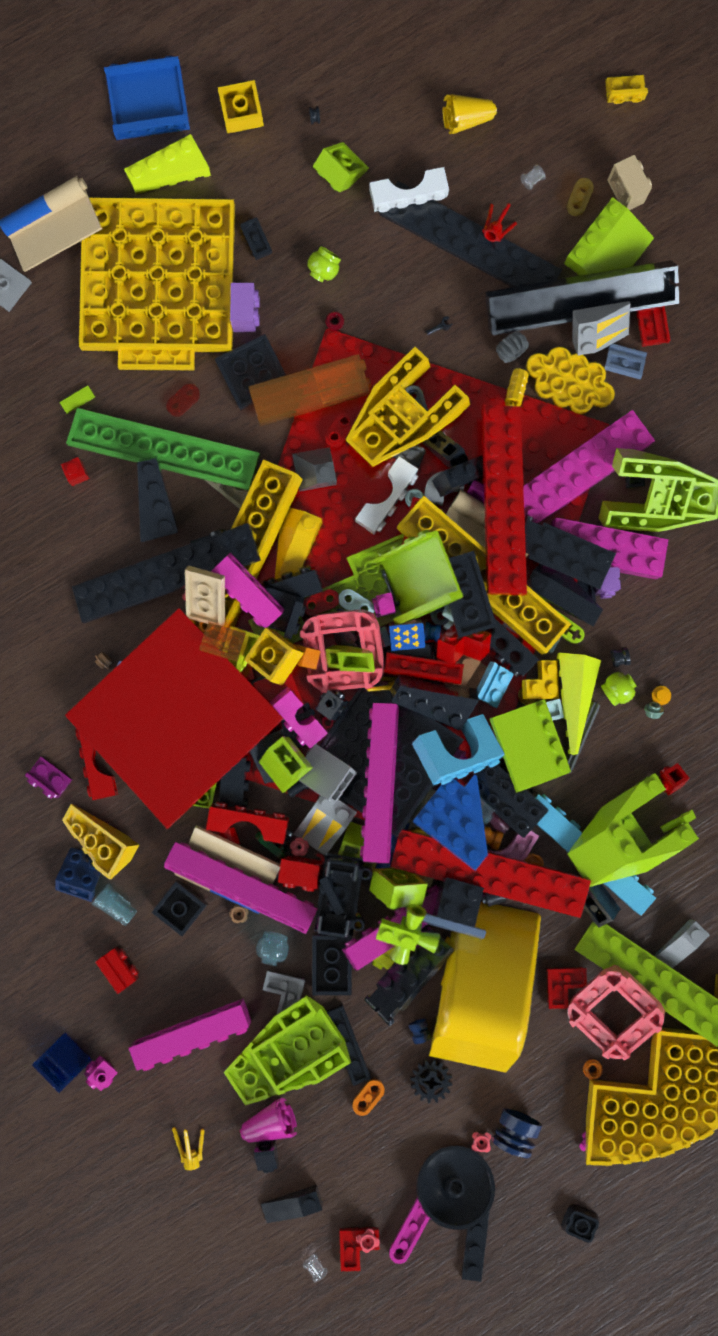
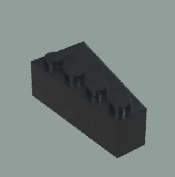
M158 456L139 460L137 468L141 542L178 533L179 528Z

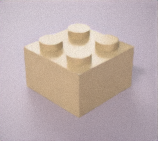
M635 155L614 164L607 180L618 202L629 210L643 204L652 189L651 180L645 176L643 165L640 160H637Z

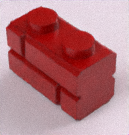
M116 946L95 963L117 994H119L139 978L137 975L139 971L134 964L130 965L128 963L126 952L122 948L118 949Z

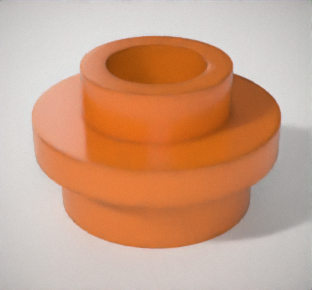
M590 1059L583 1065V1073L589 1079H597L603 1072L601 1063L595 1059ZM591 1066L596 1067L594 1072L589 1071Z

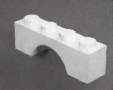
M444 167L425 171L422 182L417 187L409 190L395 187L389 179L370 182V195L374 212H386L390 208L395 207L405 208L413 203L423 204L432 199L436 201L442 200L448 196L449 191Z
M399 456L388 471V477L393 485L392 494L386 501L380 504L366 503L356 517L355 522L374 535L377 531L381 532L386 525V522H384L388 515L391 517L397 509L395 506L397 501H402L408 493L406 489L409 484L413 486L419 476L416 475L418 469Z

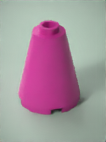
M285 1098L277 1099L244 1122L240 1129L242 1139L252 1143L294 1137L297 1132H294V1127H297V1123L291 1106H286L284 1103L287 1100Z

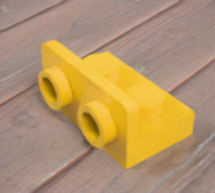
M644 75L607 78V102L621 104L625 101L637 103L645 100L648 88H645Z

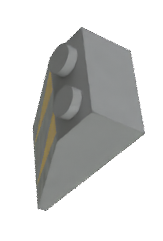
M629 301L573 311L572 342L577 355L596 353L629 335Z
M319 796L294 832V835L303 838L310 846L325 855L356 815L357 809L341 798L333 805L322 796Z

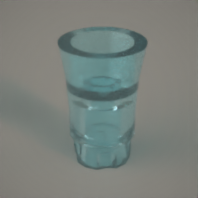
M109 883L91 904L116 921L119 920L124 926L137 913L130 906L131 904L121 897Z

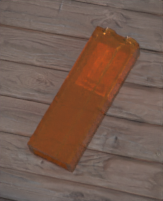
M358 354L249 386L260 427L369 395V389L372 388L370 378H366L364 373L367 370L364 359L360 360Z

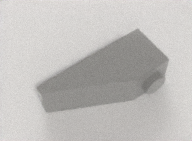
M689 919L654 957L673 968L695 951L709 937V934L696 921Z

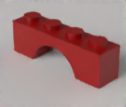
M76 729L77 740L81 741L82 748H79L80 757L85 761L83 772L85 778H88L89 781L87 786L88 796L92 797V800L118 795L115 776L105 774L99 769L95 758L96 750Z
M219 801L210 806L206 830L226 833L234 823L248 821L260 829L265 841L281 844L285 841L289 817H285L284 813L273 812V814H268L263 809L246 810L247 807L235 805V807L227 806V803Z

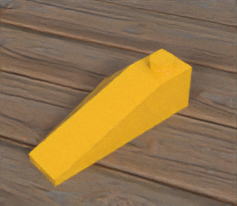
M289 508L279 530L275 579L281 578L283 573L292 571V573L299 572V569L304 566L321 527V518L305 511Z
M70 804L62 820L75 839L77 838L82 845L83 852L89 855L93 861L92 865L108 879H112L132 860L139 847V844L126 834L74 804Z

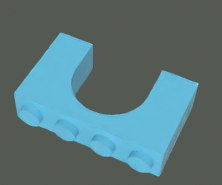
M483 714L467 719L461 729L471 749L470 759L462 760L450 755L443 746L436 730L419 735L412 745L433 785L438 783L444 785L450 782L452 778L457 777L461 779L468 775L469 772L477 773L483 770L485 766L494 767L500 763L499 760L504 756V752Z

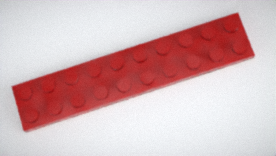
M483 404L482 440L487 594L525 596L527 594L521 406Z
M403 829L398 836L390 865L392 868L441 881L446 877L482 887L485 893L581 918L591 879L492 852H488L487 857L477 870L474 871L431 836Z

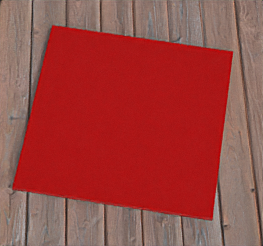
M180 608L65 715L167 829L284 719Z

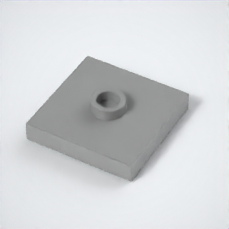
M0 259V306L10 312L32 282Z

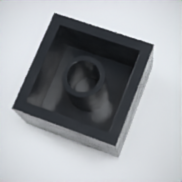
M447 877L443 878V881L440 883L433 915L475 927L484 888Z
M177 880L151 913L182 937L209 903L183 882Z

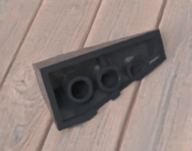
M539 563L527 580V586L548 604L592 627L595 626L603 609L572 577Z

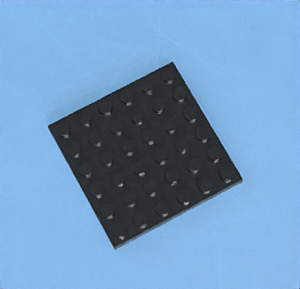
M377 683V684L374 685L373 687L382 686V685L379 684V683ZM359 688L348 703L346 712L338 718L320 745L321 748L357 772L340 798L361 813H363V807L367 805V798H364V788L368 786L365 770L366 766H369L367 747H370L371 739H368V729L372 727V720L369 719V710L373 708V703L396 704L391 702L390 690L367 691L365 688ZM398 705L399 718L391 831L396 837L406 827L433 787L412 745L419 735L436 730L447 752L454 756L464 739L437 721Z

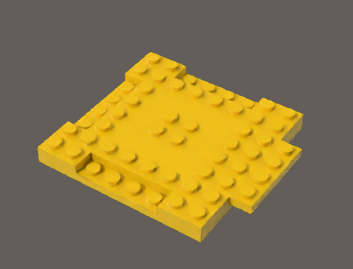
M89 198L102 229L81 242L80 349L82 351H118L119 370H195V352H229L233 350L230 305L235 235L234 200Z

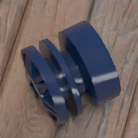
M504 1108L499 1122L506 1128H496L495 1132L498 1135L493 1136L492 1142L511 1155L531 1158L532 1151L530 1149H533L535 1144L528 1138H538L542 1124L522 1112Z

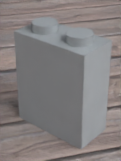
M315 744L307 751L305 757L313 768L298 781L335 805L357 772Z

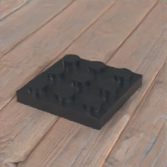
M266 334L215 358V362L240 411L291 386Z

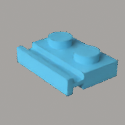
M490 661L476 689L478 698L497 708L514 674L497 663Z

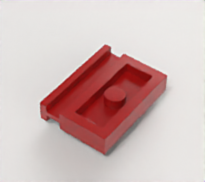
M665 306L636 311L642 347L669 343L671 341Z

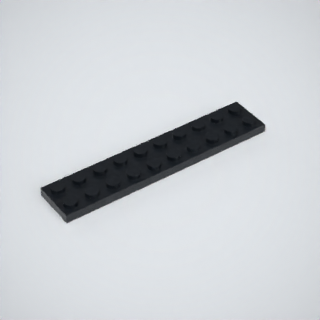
M399 181L395 185L399 189H412ZM433 199L423 204L413 203L405 208L395 207L390 208L386 212H380V216L510 287L557 280L562 269L505 238H502L500 242L487 240L482 232L484 227Z
M246 523L72 586L81 622L87 623L185 588V569L188 566L211 572L229 553L243 566L261 561L251 525Z

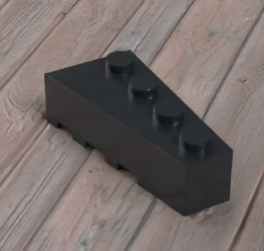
M398 675L390 689L391 702L459 731L479 701L475 688L465 689L458 685L448 686L437 681L433 683L426 682L420 678Z

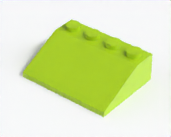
M612 197L569 253L564 264L580 276L633 267L654 237L627 207Z
M545 699L490 718L497 741L504 752L503 758L516 793L571 772Z

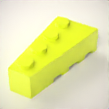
M191 134L124 169L136 194L160 189L161 186L176 185L178 182L186 180L192 181L202 176H211L209 166Z

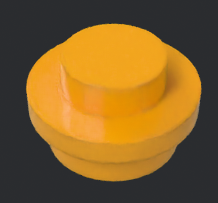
M658 686L652 691V700L660 705H665L671 699V692L665 686Z

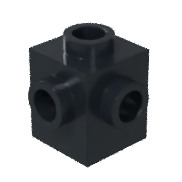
M337 689L335 691L328 690L320 696V702L315 709L329 720L336 721L339 716L346 712L349 701L345 699L346 695Z

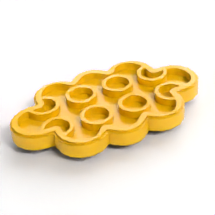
M555 347L550 350L548 355L536 353L527 360L526 371L529 376L536 379L534 385L535 392L541 398H552L554 404L558 407L570 406L571 410L575 413L585 414L590 411L593 405L600 408L606 407L614 399L613 387L604 382L606 377L604 367L596 362L589 363L584 355H571L567 349Z

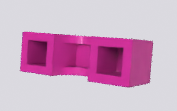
M288 686L270 701L273 708L286 720L283 724L290 732L294 730L298 734L295 738L302 746L306 744L311 748L327 734L326 730L313 715L303 721L296 720V711L303 704Z

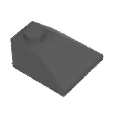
M330 447L293 454L295 471L303 479L299 492L337 485Z

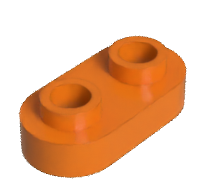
M379 1079L369 1080L354 1098L353 1110L356 1114L360 1116L369 1114L384 1095V1085ZM374 1085L378 1087V1090L375 1092L371 1090V1087ZM364 1101L366 1105L364 1107L359 1106V1102Z

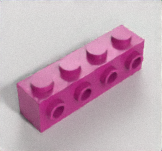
M231 553L211 571L225 576L226 592L230 597L236 598L240 602L239 605L245 612H250L258 626L267 628L284 612L285 609Z

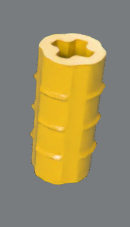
M520 368L513 370L505 399L506 406H521L529 376L526 370Z

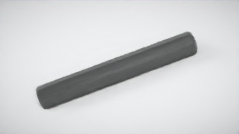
M596 702L590 703L578 754H567L566 756L571 772L599 711L600 705Z

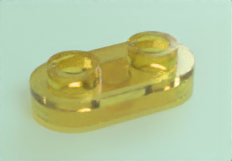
M581 178L576 182L567 203V210L571 215L579 216L584 213L594 188L591 180ZM580 188H584L586 192H581ZM573 205H578L579 209H575Z

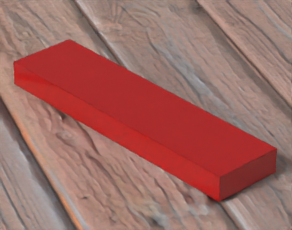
M387 653L384 673L461 684L464 664L455 663L453 665L440 660Z

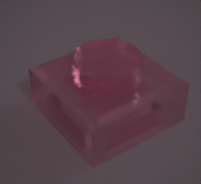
M495 812L493 813L489 822L496 830L505 834L510 826Z

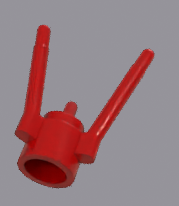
M510 203L506 205L498 220L492 223L490 221L494 205H490L486 224L482 230L487 240L500 242L503 236L517 225L515 221L502 232L501 222L511 206Z

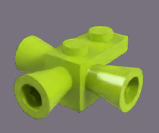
M409 905L407 916L402 917L400 924L382 919L376 939L396 945L390 954V958L395 963L407 964L409 962L410 950L414 951L416 944L432 953L436 951L440 934L420 932L422 920L427 912L419 905Z

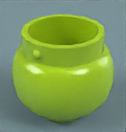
M320 246L318 251L313 252L309 257L308 268L311 271L310 275L320 282L332 280L339 271L341 258Z
M615 672L606 679V683L601 685L610 702L616 706L619 703L625 704L631 701L635 696L634 688L637 685L629 673L625 675L622 672Z

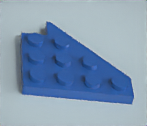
M474 775L465 787L452 778L450 782L439 787L413 820V823L476 871L488 855L477 776Z

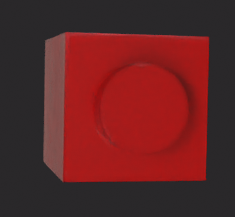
M79 457L60 464L67 481L72 486L90 479Z

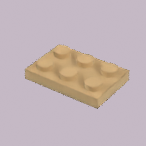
M188 566L185 569L186 616L189 619L222 628L225 624V576Z

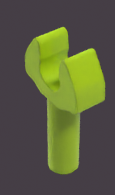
M689 810L660 827L663 833L681 824L694 820L696 816L693 810Z

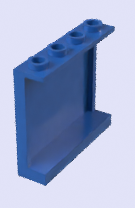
M166 56L162 59L151 58L142 62L131 61L127 64H111L109 67H104L114 124L112 126L116 140L190 129L178 56Z

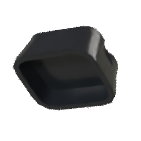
M572 1204L566 1210L561 1227L568 1235L590 1243L593 1241L595 1232L599 1227V1217L591 1210Z

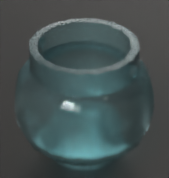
M264 931L263 937L258 940L256 946V953L262 959L261 962L276 966L277 963L285 961L289 951L288 937Z

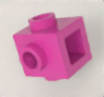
M100 1055L86 1067L84 1075L87 1080L85 1082L92 1089L97 1087L102 1091L110 1086L118 1072Z

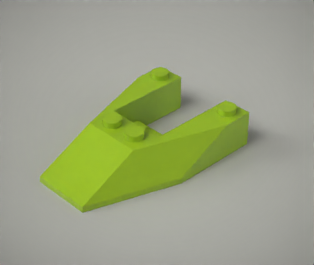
M616 448L612 467L618 476L652 478L645 504L603 501L598 518L604 527L661 532L718 518L717 478L677 460L635 449Z
M656 773L647 776L602 806L568 851L567 855L581 877L591 879L590 887L645 873L699 839L688 822L677 826L652 844L641 829L632 812L666 790Z

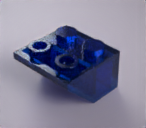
M64 1033L32 1066L60 1093L92 1060Z

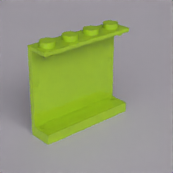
M429 530L421 531L418 533L417 538L410 537L404 540L403 545H394L390 547L391 551H383L377 554L378 558L371 561L372 564L382 562L396 599L400 601L399 608L402 615L393 619L395 625L408 623L463 597L438 530L429 532Z

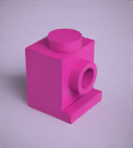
M391 592L377 595L376 598L372 599L376 618L395 614L396 610Z

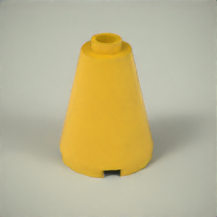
M455 94L446 95L444 98L447 104L446 107H443V121L445 128L450 130L449 134H456L493 120L497 113L496 105L493 104L492 100Z

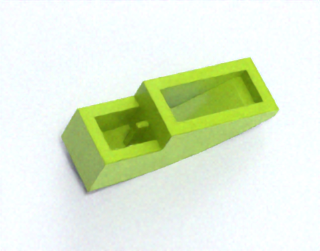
M332 645L325 649L328 668H340V671H375L373 652L344 645Z

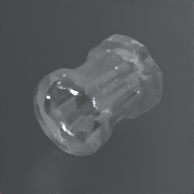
M537 164L530 172L521 175V181L528 190H531L538 181H543L546 178L544 171Z
M317 1254L309 1257L302 1265L312 1275L314 1283L321 1280L328 1272L327 1268H323L318 1261Z

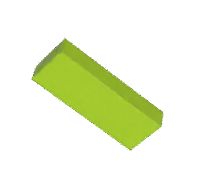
M86 386L61 401L60 404L68 414L95 398L89 386Z

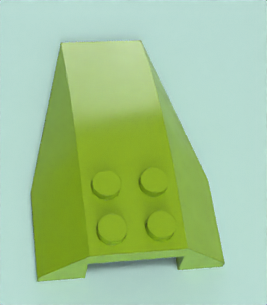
M306 995L275 1015L224 1071V1074L243 1103L248 1105L268 1099L274 1095L284 1094L290 1090H297L310 1084H317L350 1064L351 1060L343 1036L323 1006Z

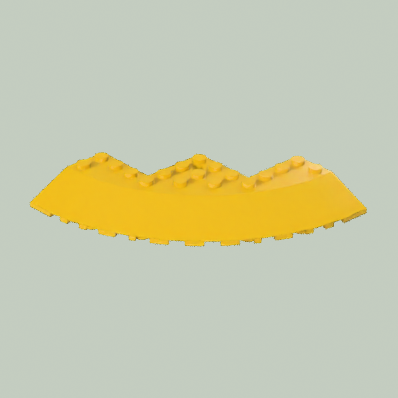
M716 974V977H715V989H714V997L717 998V999H718V974ZM662 1027L659 1033L655 1032L652 1035L648 1085L589 1080L586 1113V1165H625L640 1161L646 1162L657 1157L663 1158L675 1153L677 1150L690 1147L691 1144L698 1140L709 1137L714 1133L713 1131L718 1129V1047L695 1031ZM673 1047H675V1048H676V1051H675V1050L672 1051V1054H671V1053H670V1050H671Z

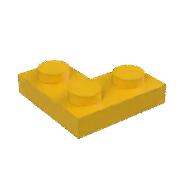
M558 660L537 661L538 680H522L523 699H559Z

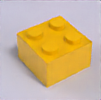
M255 80L218 87L227 134L264 126Z
M265 628L244 660L270 682L283 685L304 653L278 632Z

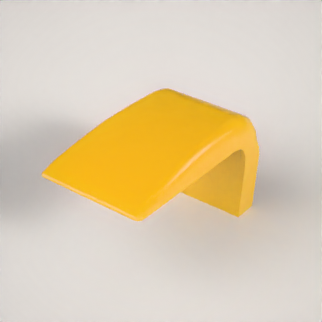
M481 901L475 927L486 931L485 938L480 939L451 931L449 945L454 951L446 961L438 1017L429 1056L505 1073L517 1061L525 1043L530 1017L541 916L538 913L497 904L488 907L487 903L483 904Z

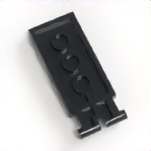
M526 515L525 546L529 559L601 589L616 553L547 523H543V526L532 522L533 517Z
M428 925L424 926V928L420 931L427 933H436ZM441 937L439 938L435 953L416 944L415 950H410L409 962L404 965L394 962L376 984L378 988L371 996L367 995L364 1001L375 1012H378V1015L388 1026L393 1025V1018L400 1010L404 1012L453 953L454 949Z

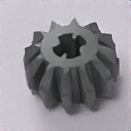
M520 331L513 332L497 345L496 352L501 360L505 363L512 362L525 352L529 343L524 334L522 335Z

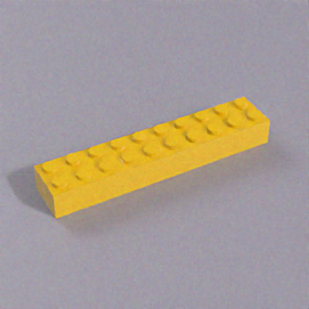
M264 459L231 528L233 529L246 523L251 525L261 561L244 567L255 579H257L303 480L297 473ZM226 588L225 624L222 628L190 619L221 653L230 626L235 627L243 610L239 605L240 602L228 595Z
M423 496L399 523L397 529L407 538H417L418 533L424 530H429V532L438 530L448 558L474 551L487 592L486 549L428 498ZM527 586V594L525 596L487 594L493 613L542 655L552 648L571 625L568 620L529 586Z

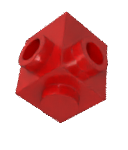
M678 763L672 767L667 766L659 772L661 774L659 779L666 788L664 792L668 796L683 787L690 779Z

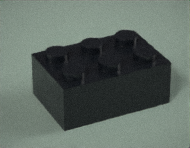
M313 933L312 995H352V965L342 950L346 947L345 943L351 940L352 937L347 936L343 938Z

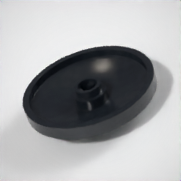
M448 1146L433 1152L424 1161L417 1176L416 1192L422 1210L431 1221L443 1228L462 1230L475 1226L488 1214L495 1197V1181L489 1165L477 1152L463 1146Z

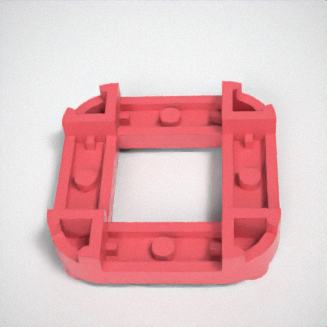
M350 610L317 614L308 619L303 625L300 638H303L304 647L320 650L316 670L307 668L308 675L306 676L308 682L323 693H326L328 690L335 691L336 689H369L382 679L385 663L380 628L372 612ZM357 630L360 635L361 648L373 652L375 671L328 670L323 634Z
M618 965L602 970L572 997L568 1007L570 1025L573 1028L577 1026L603 1051L602 1056L607 1059L609 1057L623 1060L630 1058L631 1053L655 1032L659 1033L661 1031L665 1016V1010L659 1000L628 971L620 968ZM616 990L642 1014L618 1036L590 1011L611 991L615 992Z

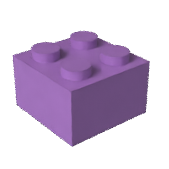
M231 283L230 321L233 332H256V326L260 325L258 314L260 296L258 290H255L254 283Z

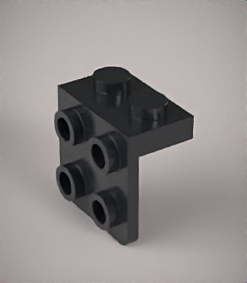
M268 587L266 590L285 609L268 627L284 632V638L291 640L293 634L297 635L300 624L297 623L299 616L303 617L306 606L303 605L304 598Z

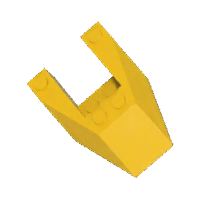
M416 347L373 387L346 438V441L372 467L427 440L455 420L470 406L469 397L456 385L428 412L405 390L430 368L428 358Z

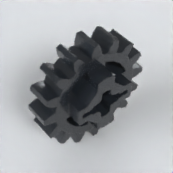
M425 1059L424 1065L418 1063L419 1069L413 1068L412 1070L415 1076H410V1080L414 1081L411 1084V1089L416 1088L414 1095L420 1094V1100L423 1101L424 1098H427L428 1103L431 1102V1099L438 1103V1097L444 1100V1093L450 1094L448 1086H453L452 1081L448 1080L452 1078V1074L447 1073L449 1070L448 1066L442 1068L443 1062L440 1061L436 1064L435 1059H432L431 1063H428V1060ZM426 1069H429L425 1074H421ZM437 1070L443 1074L444 1078L437 1075ZM431 1077H434L435 1081L430 1085L428 1081ZM419 1084L425 1086L426 1092L420 1088Z

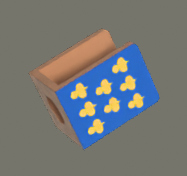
M415 619L401 625H395L394 621L388 623L391 651L425 647L424 625L421 619Z

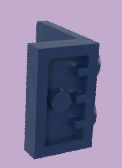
M70 848L56 877L55 890L92 902L95 896V887L101 873L92 865L93 861L88 854L81 850Z

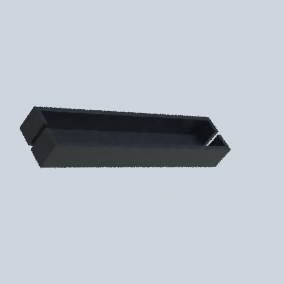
M669 260L485 292L486 307L489 311L487 312L489 330L492 335L573 322L574 310L627 301L630 302V312L679 304V286L675 284L679 283L678 265Z

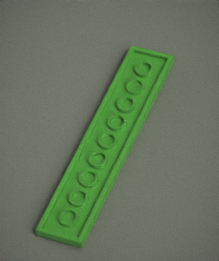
M80 408L76 410L66 442L71 447L136 463L142 459L158 456L161 469L248 491L252 485L260 457L258 452Z

